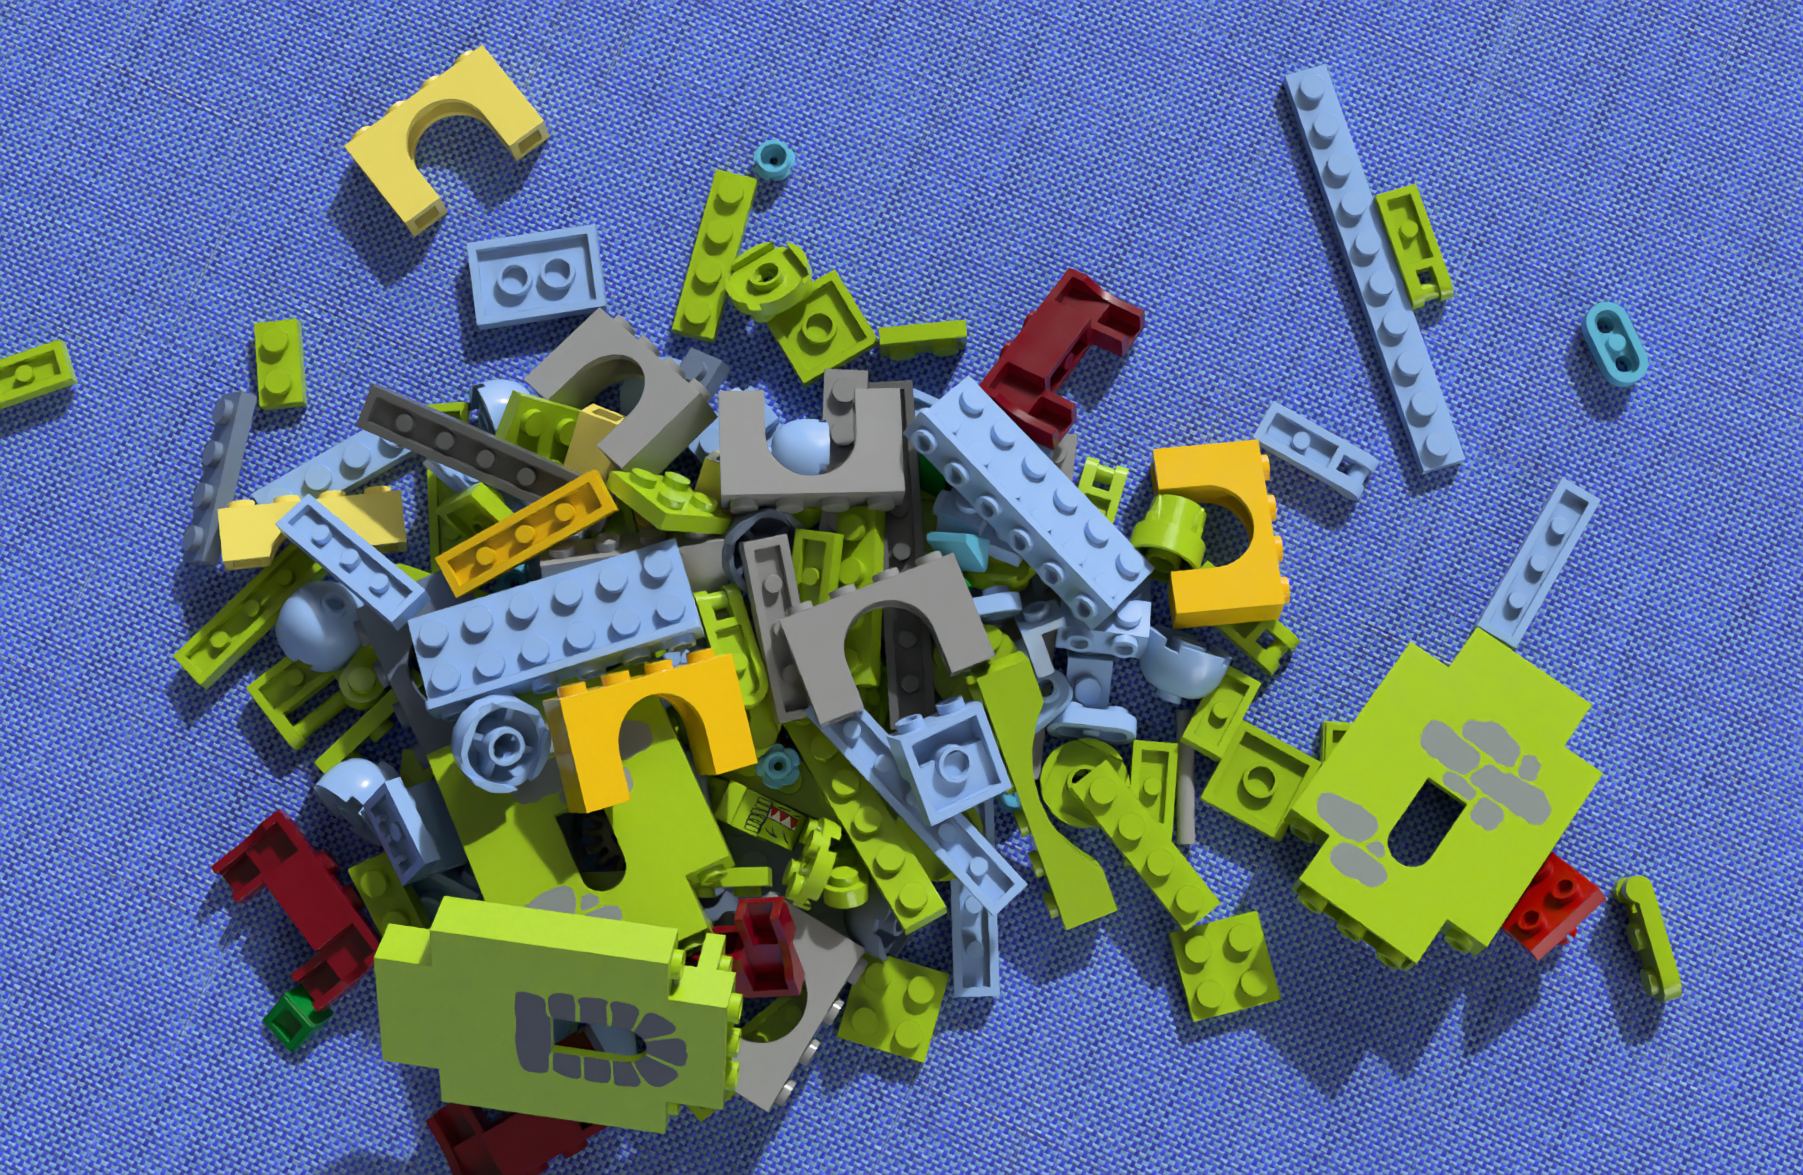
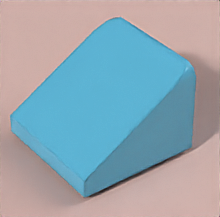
M932 531L930 534L927 533V542L934 551H941L942 556L954 552L961 571L985 572L987 570L990 539H987L986 536Z

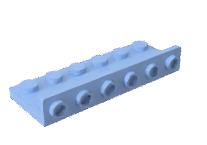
M969 375L930 408L923 409L903 432L915 449L936 467L945 477L946 481L962 494L976 509L977 513L987 520L1008 542L1009 546L1037 572L1042 581L1050 586L1072 609L1073 613L1082 619L1091 630H1094L1118 608V605L1155 569Z
M675 538L407 620L428 701L424 702L426 710L436 720L442 718L443 722L457 721L461 713L472 703L490 695L515 697V695L533 690L534 694L551 692L561 686L560 681L575 676H578L579 680L596 678L606 673L605 667L621 662L624 663V666L638 665L651 659V653L667 648L669 652L683 651L696 645V639L705 637Z

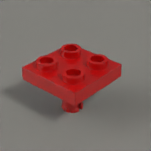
M1551 851L1500 929L1539 961L1554 946L1568 944L1570 941L1566 935L1569 934L1574 939L1577 934L1576 926L1602 904L1606 897L1600 888Z

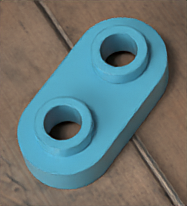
M1601 302L1593 306L1585 314L1581 323L1582 334L1602 376L1607 382L1617 387L1631 386L1641 379L1648 369V357L1628 314L1621 306L1613 302ZM1597 322L1605 323L1609 328V332H1600L1597 328ZM1615 361H1623L1627 366V372L1619 371L1615 366Z

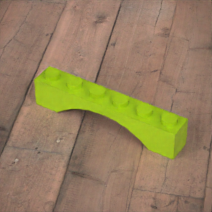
M1018 651L970 670L974 683L967 685L971 700L981 702L1012 786L1005 793L1006 795L1014 793L1019 809L1012 811L1016 826L1021 837L1029 835L1034 850L1027 852L1030 865L1036 878L1044 876L1049 890L1042 893V898L1050 918L1058 917L1065 929L1069 930L1118 911L1102 867L1093 856L1074 846L1055 829L1039 800L1033 776L1032 747L1036 723L1044 700L1028 657L1022 651Z

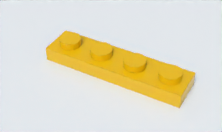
M592 469L435 557V560L455 597L462 598L547 551L548 548L565 541L619 510L597 470Z

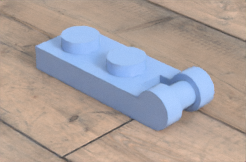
M1275 401L1272 402L1251 439H1258L1259 447L1331 486L1340 495L1353 501L1359 500L1364 491V486L1362 485L1367 475H1373L1379 464V461L1374 456ZM1342 459L1352 466L1348 475L1336 470Z

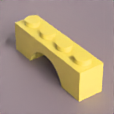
M373 486L364 489V494L346 496V492L341 490L326 491L319 494V498L316 499L381 554L407 551L401 490L391 491L389 486ZM279 496L273 499V503L255 505L253 500H236L229 502L227 508L217 509L222 558L226 571L272 566L279 547L287 539L275 523L301 501L300 496Z

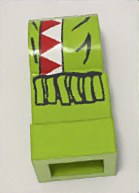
M730 780L714 815L717 821L789 851H793L807 820V817L762 796L733 780Z

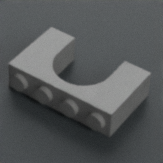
M599 307L534 368L524 380L538 397L581 410L602 390L616 382L626 379L645 380L644 390L636 407L596 446L618 471L631 472L633 468H639L654 475H659L718 418L707 403L712 396L695 378L689 383L683 379L686 376L685 372L669 356L662 361L659 358L661 355L660 351L647 337L642 335L639 339H636L634 337L636 331L622 316L618 314L615 318H612Z
M900 388L854 390L852 404L854 449L849 458L840 467L829 473L815 476L794 473L783 467L771 454L765 435L764 390L718 391L721 509H730L732 513L742 515L758 511L760 507L776 508L777 512L789 514L801 512L804 510V507H822V510L825 512L838 513L847 511L850 506H867L868 510L877 509L883 512L892 510L897 505H902L905 481Z
M649 526L635 533L619 535L615 532H605L596 535L592 539L578 541L566 539L539 554L542 578H546L675 538L692 593L705 590L710 594L721 591V586L729 584L722 568L724 539L721 534L659 530L655 526Z
M941 551L926 554L915 560L917 567L899 573L897 567L890 568L872 577L873 584L857 590L854 584L846 585L828 594L830 597L829 601L813 606L811 601H805L785 610L787 617L779 620L780 627L820 729L864 712L863 702L845 659L844 643L853 624L861 616L872 610L883 607H896L907 610L919 617L933 636L949 678L993 661L995 653L954 552L942 556Z
M771 891L767 895V897H779ZM787 901L786 903L796 926L793 944L805 972L807 1005L804 1015L798 1025L781 1039L771 1042H756L741 1036L738 1057L732 1058V1061L740 1062V1074L735 1092L767 1112L771 1110L774 1103L783 1107L796 1085V1082L789 1079L798 1063L804 1066L808 1065L821 1043L814 1039L822 1022L829 1026L832 1025L845 1003L837 997L846 982L855 986L868 964V961L861 958L865 952L863 947Z

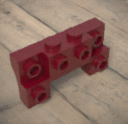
M1069 267L1038 309L1029 312L1023 322L1022 330L1015 339L1005 343L1000 352L999 360L979 386L1032 441L1054 451L1077 420L1076 403L1056 395L1057 391L1092 344L1123 357L1145 328V310L1116 298L1102 289L1088 275Z
M278 809L261 822L245 840L210 867L215 874L223 876L235 892L232 897L237 903L245 904L267 887L313 950L319 952L290 975L295 982H301L315 1002L312 1003V1006L316 1011H325L361 983L359 980L374 969V956L382 938L368 921L370 917L363 909L366 905L358 889L352 883L348 886L344 884L336 873L341 867L334 856L326 848L319 850L317 847H313L287 811Z
M784 896L739 899L734 917L735 925L713 926L714 928L712 929L714 934L726 935L725 956L733 957L732 972H736L735 993L743 994V998L800 995L805 972L793 944L796 926ZM701 951L686 957L685 965L697 967Z
M589 1024L554 1043V1045L605 1052ZM450 1103L437 1110L425 1121L443 1151L453 1175H539L549 1167L547 1161L559 1154H562L564 1159L577 1154L588 1146L587 1138L608 1127L600 1124L510 1111L489 1122L481 1107Z

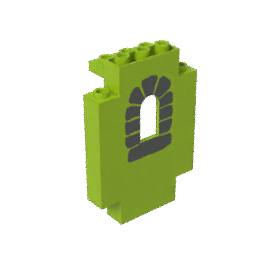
M450 896L443 897L430 929L389 923L374 956L383 1061L439 1069L442 1102L661 1134L666 1133L670 1115L678 1116L681 1104L723 1110L728 1090L736 1091L740 1074V1062L732 1061V1058L738 1057L742 1029L734 1028V1023L739 1024L741 1018L743 994L735 993L736 972H732L733 957L725 956L726 935L706 933L698 965L694 967L685 965L686 951L678 949L677 928ZM553 1018L631 1030L643 1038L647 1049L638 1055H621L554 1045Z

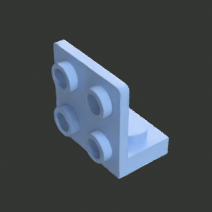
M401 777L385 781L363 804L402 886L469 863L436 779L409 788H405Z

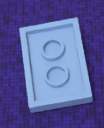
M595 224L466 243L476 322L480 330L591 314L599 307L603 311H608Z

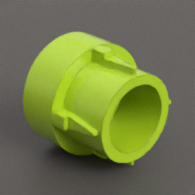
M1158 494V496L1152 499L1145 520L1138 522L1133 527L1129 542L1155 568L1147 577L1168 583L1170 572L1200 569L1206 551V546L1201 539L1207 518L1204 508L1190 499L1177 495Z

